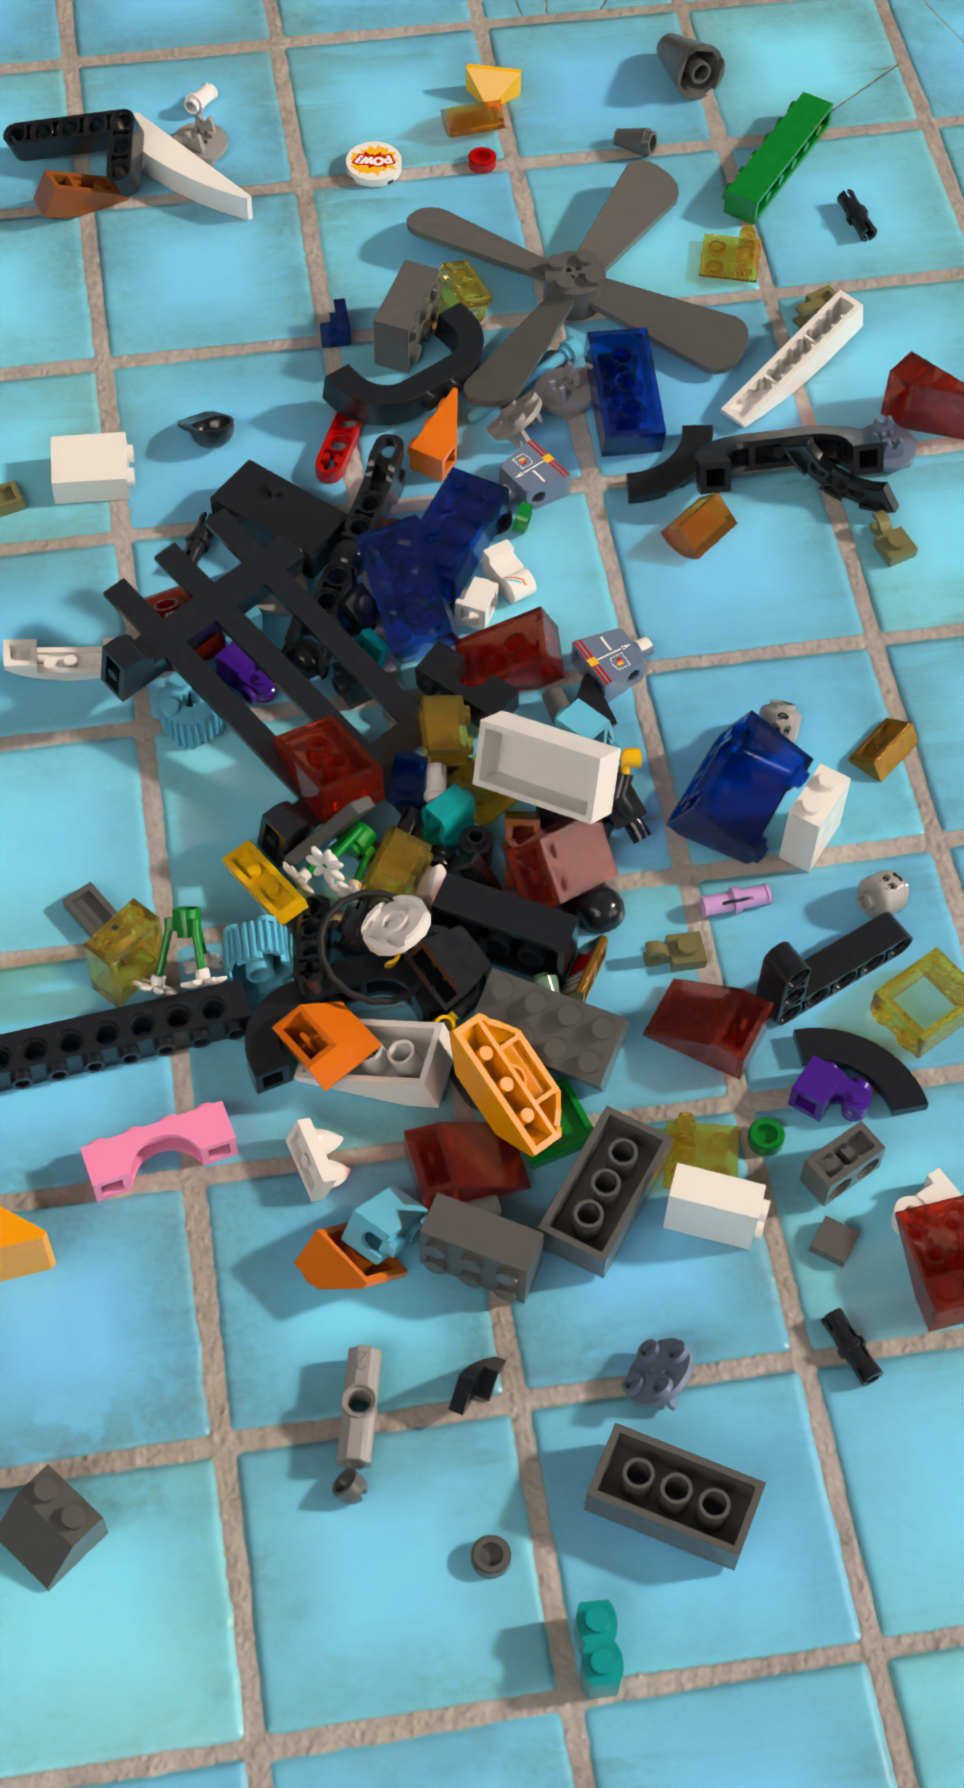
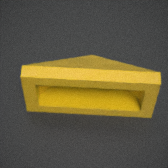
M467 63L466 90L485 108L491 110L520 96L522 69Z

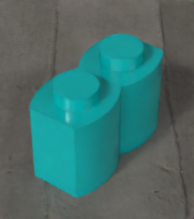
M454 783L422 809V820L425 825L422 828V839L429 849L432 845L438 844L448 847L453 851L459 845L460 833L465 828L474 825L475 799L467 789H461Z
M609 1599L580 1602L577 1608L574 1639L577 1649L582 1656L579 1671L580 1683L588 1699L617 1696L623 1677V1657L619 1646L615 1642L618 1629L617 1615Z

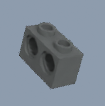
M860 1121L807 1158L799 1180L824 1207L879 1168L886 1147Z

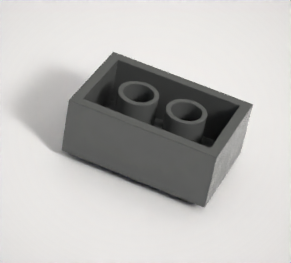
M407 260L404 261L373 320L374 359L376 365L409 373L413 363L419 361L422 345L424 342L429 341L434 321L437 322L438 315L442 312V304H439L442 282H439L438 268Z
M437 1192L419 1231L420 1263L424 1264L433 1273H448L458 1277L463 1284L469 1287L479 1288L481 1286L494 1291L496 1296L505 1301L514 1302L517 1300L525 1303L541 1267L544 1233Z

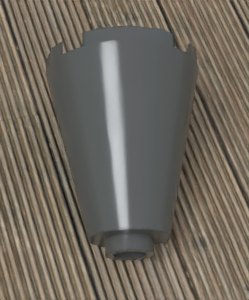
M668 33L659 40L657 55L677 90L684 97L692 100L702 99L707 96L705 93L711 88L715 90L724 76L725 61L716 47L675 33Z

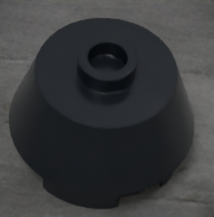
M361 897L357 899L358 902L355 907L347 906L336 930L342 935L340 941L333 940L331 948L341 952L342 957L354 958L373 953L370 952L363 940L361 925L366 915L377 904L381 903L377 897Z

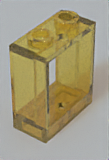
M134 898L83 944L93 989L117 1008L124 1004L139 989L133 984V980H149L152 973L156 972L163 940L160 918ZM114 925L119 926L117 930L111 929Z
M936 947L876 990L869 1010L880 1025L886 1026L896 1036L902 1048L910 1050L917 1058H920L964 1025V973ZM924 976L955 1006L953 1010L925 1030L893 999Z

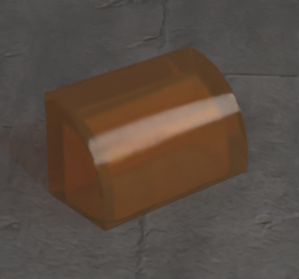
M501 99L440 110L448 137L505 128Z
M714 493L699 497L660 533L666 542L680 555L689 559H699L738 523L720 494Z

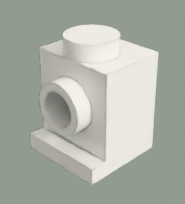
M474 576L469 588L464 587L460 599L457 598L455 601V623L485 632L498 604V583Z

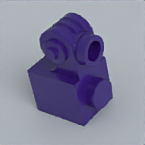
M233 641L215 655L216 674L228 687L231 686L238 691L247 703H269L276 697V685Z
M813 1055L793 1085L788 1104L819 1122L830 1105L840 1104L842 1105V1116L848 1121L858 1122L867 1114L871 1102L870 1092L872 1087L861 1078L849 1079L845 1076V1072L841 1071L836 1064Z

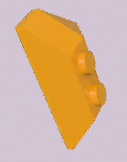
M478 1013L449 1033L455 1074L498 1137L531 1157H534L562 1137V1127H560L561 1090L520 1029Z

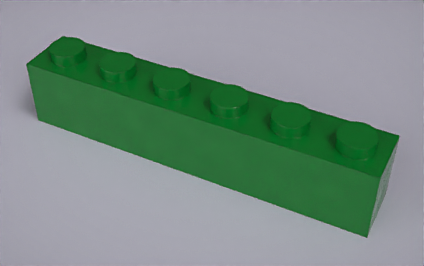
M803 92L796 101H792L786 115L777 120L771 134L767 133L761 147L752 152L749 162L745 167H740L736 179L726 185L722 195V199L725 200L723 212L754 225L830 126L833 103Z

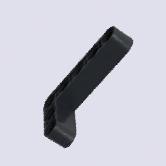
M128 109L17 122L9 125L4 131V141L16 158L21 161L108 151L106 174L119 195L130 197L140 189L144 131L134 114Z
M885 912L806 960H803L789 942H781L773 947L763 959L755 999L777 1025H784L900 955L912 943L913 937L890 912Z

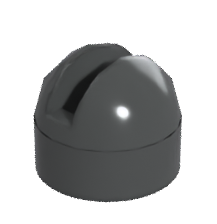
M353 1468L343 1471L336 1478L332 1487V1493L348 1505L360 1503L363 1500L360 1495L362 1493L366 1494L368 1491L367 1482Z

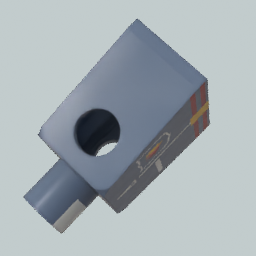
M531 439L501 464L499 468V487L492 491L495 502L501 507L511 501L520 506L523 501L532 504L533 510L568 496L571 474L534 439Z
M617 628L572 642L571 663L582 677L588 673L591 675L607 703H609L641 681L644 676L645 657L652 655L654 648L648 637L644 636L632 642L623 629Z

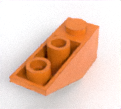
M453 388L446 398L443 397L440 400L435 414L432 418L428 417L421 433L417 438H412L407 449V453L410 455V469L443 482L457 462V388Z

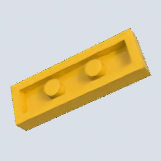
M250 840L222 858L225 868L269 915L277 918V924L281 923L283 926L308 908L305 898Z

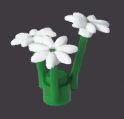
M357 821L324 853H321L317 847L312 846V855L306 856V861L310 863L307 868L302 867L297 871L285 861L283 862V868L287 877L295 880V886L300 888L308 897L315 894L307 885V881L312 878L311 873L315 876L323 874L331 889L336 891L339 897H345L355 893L357 890L360 891L362 887L360 881L370 858L376 852L372 844L377 836L368 825ZM344 852L354 858L362 855L354 878L350 879L348 884L342 882L345 878L338 871L344 866L343 863L338 861V858ZM356 899V900H354V901H352V902H353L354 904H356V903L358 902V900Z
M181 906L172 908V917L164 918L165 931L156 972L152 973L150 981L142 979V981L133 980V984L141 991H153L156 995H161L162 993L167 996L177 994L179 988L166 986V976L163 975L173 931H177V938H192L195 951V961L185 962L183 966L187 968L185 969L186 974L195 973L196 980L180 983L182 988L194 989L200 986L218 985L226 981L227 976L210 977L209 969H222L223 957H219L218 953L210 955V951L206 950L201 927L200 907Z

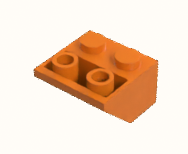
M342 1001L300 1004L272 1027L288 1051L325 1092L382 1046L377 1038Z

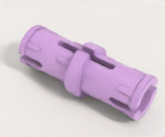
M767 883L738 889L737 886L729 887L727 892L699 897L700 911L704 918L732 911L733 914H740L743 909L770 905L772 903L771 891ZM748 897V899L722 904V902Z

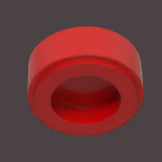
M477 147L471 150L468 154V167L471 171L478 174L492 172L496 167L495 152L487 147Z

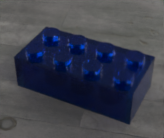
M647 327L587 332L583 353L601 457L662 452L666 427Z
M452 467L397 557L398 582L447 601L455 602L481 561L483 550L489 547L509 513V488Z
M414 514L355 536L389 648L395 659L400 664H404L426 656L438 640L449 647L462 643L426 528L419 517Z

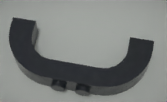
M460 302L438 315L435 336L452 352L449 356L410 378L393 385L372 383L364 379L347 364L325 376L322 398L340 414L352 420L371 425L399 424L409 421L426 411H431L439 404L443 397L446 398L453 388H457L459 394L463 390L466 380L479 368L484 345L481 325L475 315Z
M833 425L804 426L728 436L711 441L697 450L695 454L696 488L700 495L731 491V476L735 474L794 466L781 446L785 439L812 437L815 444L828 459L836 465L845 467L853 476L884 472V442L871 432L858 428Z
M375 953L364 954L347 961H336L330 965L334 975L349 989L368 997L374 995L396 996L410 990L420 980L404 958L405 954L400 955L397 964L392 968H385L384 965L389 960L394 959V955L378 956ZM309 973V978H312L314 973ZM329 979L327 988L317 995L304 996L300 994L296 989L295 981L282 985L267 995L252 1013L245 1032L247 1067L257 1095L291 1082L289 1063L281 1048L282 1041L272 1029L276 1023L300 1004L342 1001L346 1006L359 1000L346 996ZM425 985L414 996L403 1000L412 1008L419 1022H432L436 1017L448 1015L452 1011L450 1008L444 1011Z

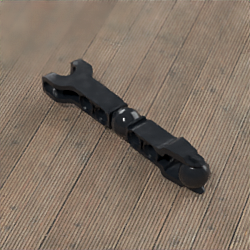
M383 434L376 439L369 454L364 479L345 521V532H341L340 542H337L330 550L328 566L324 569L312 596L340 626L345 615L337 604L351 587L358 583L357 577L366 571L369 553L376 544L392 505L399 502L405 487V471L401 469V463L404 458V441L396 435ZM394 447L395 451L391 458H386L382 455L381 452L384 448ZM293 616L284 638L285 645L281 652L308 680L317 676L323 680L328 676L330 665H333L335 658L325 648L322 649L319 643L311 639H302L304 635L311 634Z

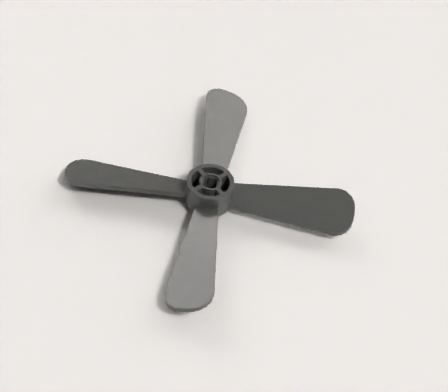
M635 160L629 163L578 251H566L550 256L548 260L444 209L434 207L420 208L408 216L407 229L411 234L419 238L544 281V300L466 380L463 386L464 398L468 402L485 407H497L516 399L564 321L584 320L593 317L596 313L606 316L706 373L715 375L726 373L737 365L746 350L749 339L748 328L738 317L606 278V272L676 205L679 195L678 185L668 172L646 160Z

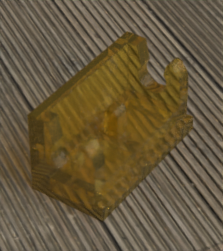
M461 260L441 263L439 282H442V292L440 297L449 309L461 302L472 313L478 311L476 318L481 322L486 315L488 304L492 302L493 298L469 261Z

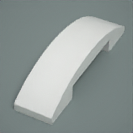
M103 638V646L114 638ZM37 639L3 640L4 670L31 678L58 681L101 678L102 646L37 647Z

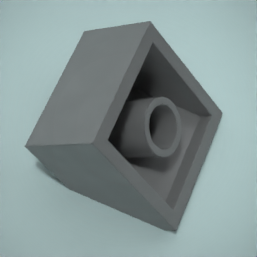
M49 1464L17 1493L0 1522V1543L48 1591L108 1534L103 1517Z

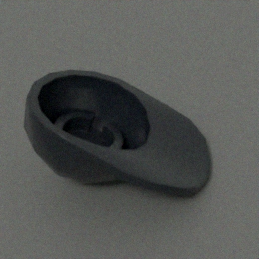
M215 411L202 412L177 421L178 427L190 432L192 439L201 447L207 449L222 447L229 442L234 433V419L229 415Z
M575 873L566 877L560 884L558 891L559 905L564 912L580 917V928L587 932L605 933L617 928L622 923L625 916L624 902L616 890L607 886L600 879L588 874Z

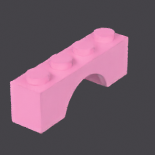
M222 1101L203 1103L192 1111L180 1115H167L156 1123L144 1127L134 1126L127 1129L123 1134L108 1139L98 1138L91 1141L87 1146L80 1148L97 1202L133 1190L134 1178L140 1166L147 1159L158 1153L166 1151L184 1152L196 1158L203 1166L238 1154L236 1136Z

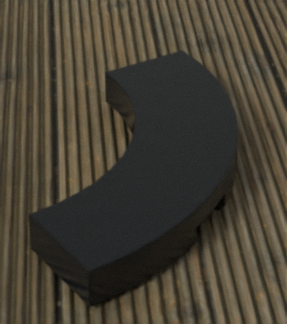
M682 425L680 444L666 461L648 470L627 473L628 504L657 500L666 497L668 492L678 487L683 488L696 477L695 454L700 447L712 441L713 425Z
M812 437L788 438L781 445L794 466L803 475L807 473L821 485L819 489L835 499L841 501L843 497L858 503L860 509L873 512L884 510L886 513H895L898 509L899 504L888 482L871 481L853 476L828 459L815 444Z
M803 1028L794 1030L793 1039L802 1066H807L814 1055L822 1060L833 1062L840 1069H850L865 1077L868 1083L884 1099L892 1116L927 1110L929 1103L916 1078L898 1058L883 1047L864 1037L836 1029Z

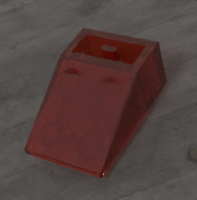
M911 351L889 372L880 414L885 417L892 416L893 421L905 429L964 440V383Z
M571 818L500 844L517 896L551 908L619 874L601 819L593 824H588Z
M673 978L645 1028L643 1036L740 1080L770 1025L774 1003L741 988Z
M438 1122L404 1131L405 1156L419 1203L427 1208L428 1212L437 1192L461 1202H466L493 1194L499 1197L531 1189L519 1149L498 1137L488 1122Z
M964 1195L897 1211L895 1217L915 1298L928 1331L931 1332L963 1324Z

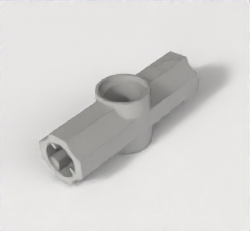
M358 1345L348 1350L345 1387L341 1398L342 1414L336 1460L337 1465L344 1466L347 1469L362 1470L363 1468L371 1467L375 1422L378 1416L377 1401L382 1350L367 1345ZM356 1402H365L370 1406L366 1411L359 1413L350 1409L351 1405Z

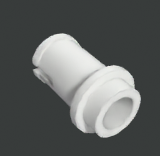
M205 83L195 93L187 94L184 101L186 111L192 115L202 113L204 107L217 98L218 92L211 83Z
M440 762L430 763L425 768L427 790L424 792L423 798L427 804L447 790V766L445 764L442 766Z

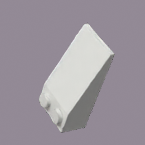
M359 1019L382 1046L329 1089L405 1106L439 1108L453 1064L450 1032L445 1024L439 1022ZM298 1063L294 1079L298 1082L320 1086L304 1067Z

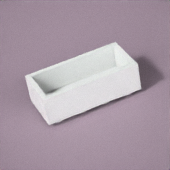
M499 711L480 720L472 784L588 824H593L612 812L621 749L509 712Z

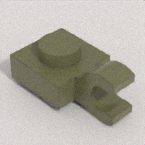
M827 285L807 294L805 302L795 307V310L800 315L793 318L792 321L799 328H802L837 292L830 285Z
M884 510L873 513L872 518L876 522L869 524L870 530L877 536L874 538L873 546L889 568L916 557L918 548L902 527L893 529L890 518Z
M700 931L666 935L664 943L661 941L646 942V952H643L645 966L653 967L670 963L672 972L706 968L708 961Z

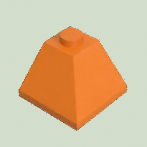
M348 1222L316 1230L294 1262L303 1273L305 1280L317 1289H363L405 1277L409 1272L396 1257L392 1258L389 1256L378 1265H375L343 1242L341 1237Z

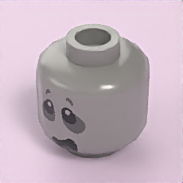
M772 699L769 704L761 706L755 734L764 741V747L773 750H783L784 745H791L797 741L802 715L795 709V704Z
M891 870L880 871L865 877L859 882L857 888V904L859 908L873 919L885 912H890L892 915L899 913L906 907L908 901L909 887L902 876Z

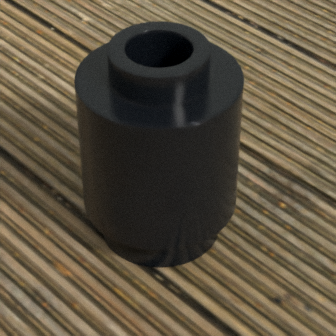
M478 825L465 828L459 835L458 856L477 852L490 866L493 856V836L491 832L485 827Z

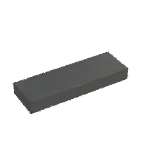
M369 796L349 803L290 851L284 860L289 866L292 865L293 867L306 862V856L312 855V846L317 847L321 851L376 805Z

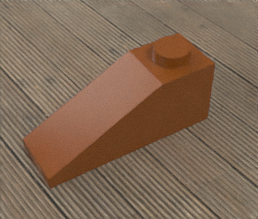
M44 170L33 199L45 217L51 219H71L127 201L130 197L119 195L107 176Z

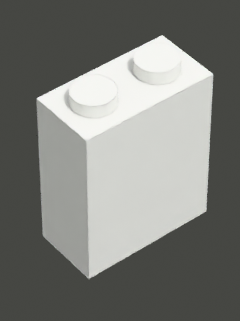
M125 432L51 437V486L55 504L130 500V487L135 486L134 467L129 468V463H135L133 444L127 445Z
M820 763L788 812L779 854L780 859L808 873L810 872L840 825L851 778Z
M677 1163L668 1197L663 1228L750 1250L753 1238L761 1239L767 1218L770 1200L763 1199L766 1185Z

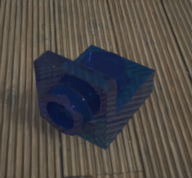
M345 298L333 300L334 312L329 313L330 322L320 323L319 325L322 348L351 345L350 322Z
M412 751L395 753L391 765L387 804L421 808L428 757L420 756Z

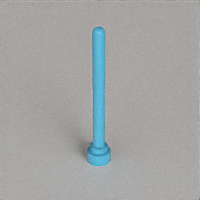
M570 336L561 342L557 353L536 367L523 390L535 383L539 376L546 371L555 369L568 361L575 363L582 358L585 352L581 342L574 336ZM479 405L468 413L467 418L469 422L476 423L499 406L485 407Z

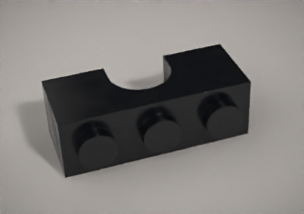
M440 640L436 642L415 668L416 684L423 693L433 696L439 691L446 699L452 700L458 707L459 712L469 717L478 728L480 727L481 719L499 711L513 714L519 707V690L494 674H491L479 686L470 687L462 684L459 680L466 673L465 656Z

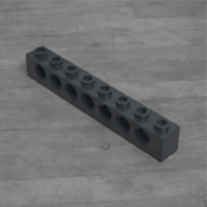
M242 979L0 1034V1064H7L0 1069V1092L10 1089L22 1090L29 1088L33 1084L49 1080L61 1081L70 1075L83 1072L95 1073L105 1067L117 1064L129 1065L138 1062L140 1059L156 1055L168 1056L177 1050L190 1047L202 1048L212 1042L224 1039H240L245 1036L247 1024L251 1017ZM211 1015H219V1016H220V1017H218V1018H216V1019H208V1018H207V1017H209V1016H211ZM176 1023L185 1024L182 1027L178 1028L172 1027V1025ZM141 1031H149V1033L144 1036L136 1035ZM107 1039L114 1040L109 1044H101V1042ZM72 1047L78 1048L74 1052H65L67 1049ZM34 1056H43L39 1060L30 1061Z

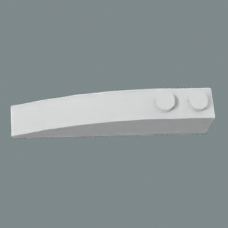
M134 113L135 118L144 131L143 172L172 191L197 203L249 221L253 218L252 201L248 193L140 113Z
M839 290L721 408V413L745 428L784 401L819 371L863 327V304L842 290Z

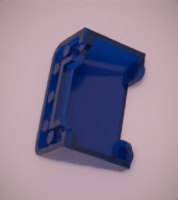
M751 710L727 727L714 741L670 815L666 826L680 836L744 864H750L753 861L758 863L769 849L766 846L768 838L763 835L766 827L786 792L793 787L799 789L807 781L810 775L807 770L813 758Z

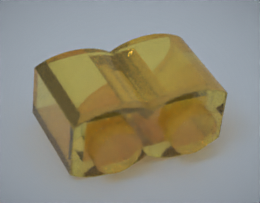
M462 695L422 696L419 706V718L425 767L434 762H440L442 766L444 764L446 766H465L468 756L473 755L474 752L473 736L467 734L466 726L470 725L471 718L469 705H464Z
M391 825L380 843L376 856L364 875L361 888L364 890H385L395 895H415L418 887L415 883L416 877L420 871L425 872L432 861L433 853L430 852L432 845ZM380 897V898H382V899H384V900H386V901H388V902H392L391 900H388V899H386V898Z

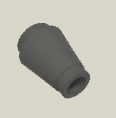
M617 128L614 134V145L641 156L652 155L657 145V133L651 131L650 128Z

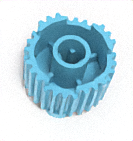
M177 672L171 674L168 678L169 682L165 683V687H161V692L158 693L159 698H157L160 724L166 736H170L172 741L175 740L177 747L184 746V749L190 747L191 750H194L195 747L201 745V742L208 743V739L213 740L214 735L215 737L223 735V730H226V723Z
M265 914L257 917L255 922L251 920L249 923L243 922L242 925L231 924L225 927L223 930V940L221 941L224 974L227 976L225 982L242 979L244 988L246 986L249 989L256 987L259 993L268 994L269 991L272 992L284 985L283 981H286L287 977H291L294 967L292 934H290V930H287L286 926L282 927L281 923L277 924L275 916Z

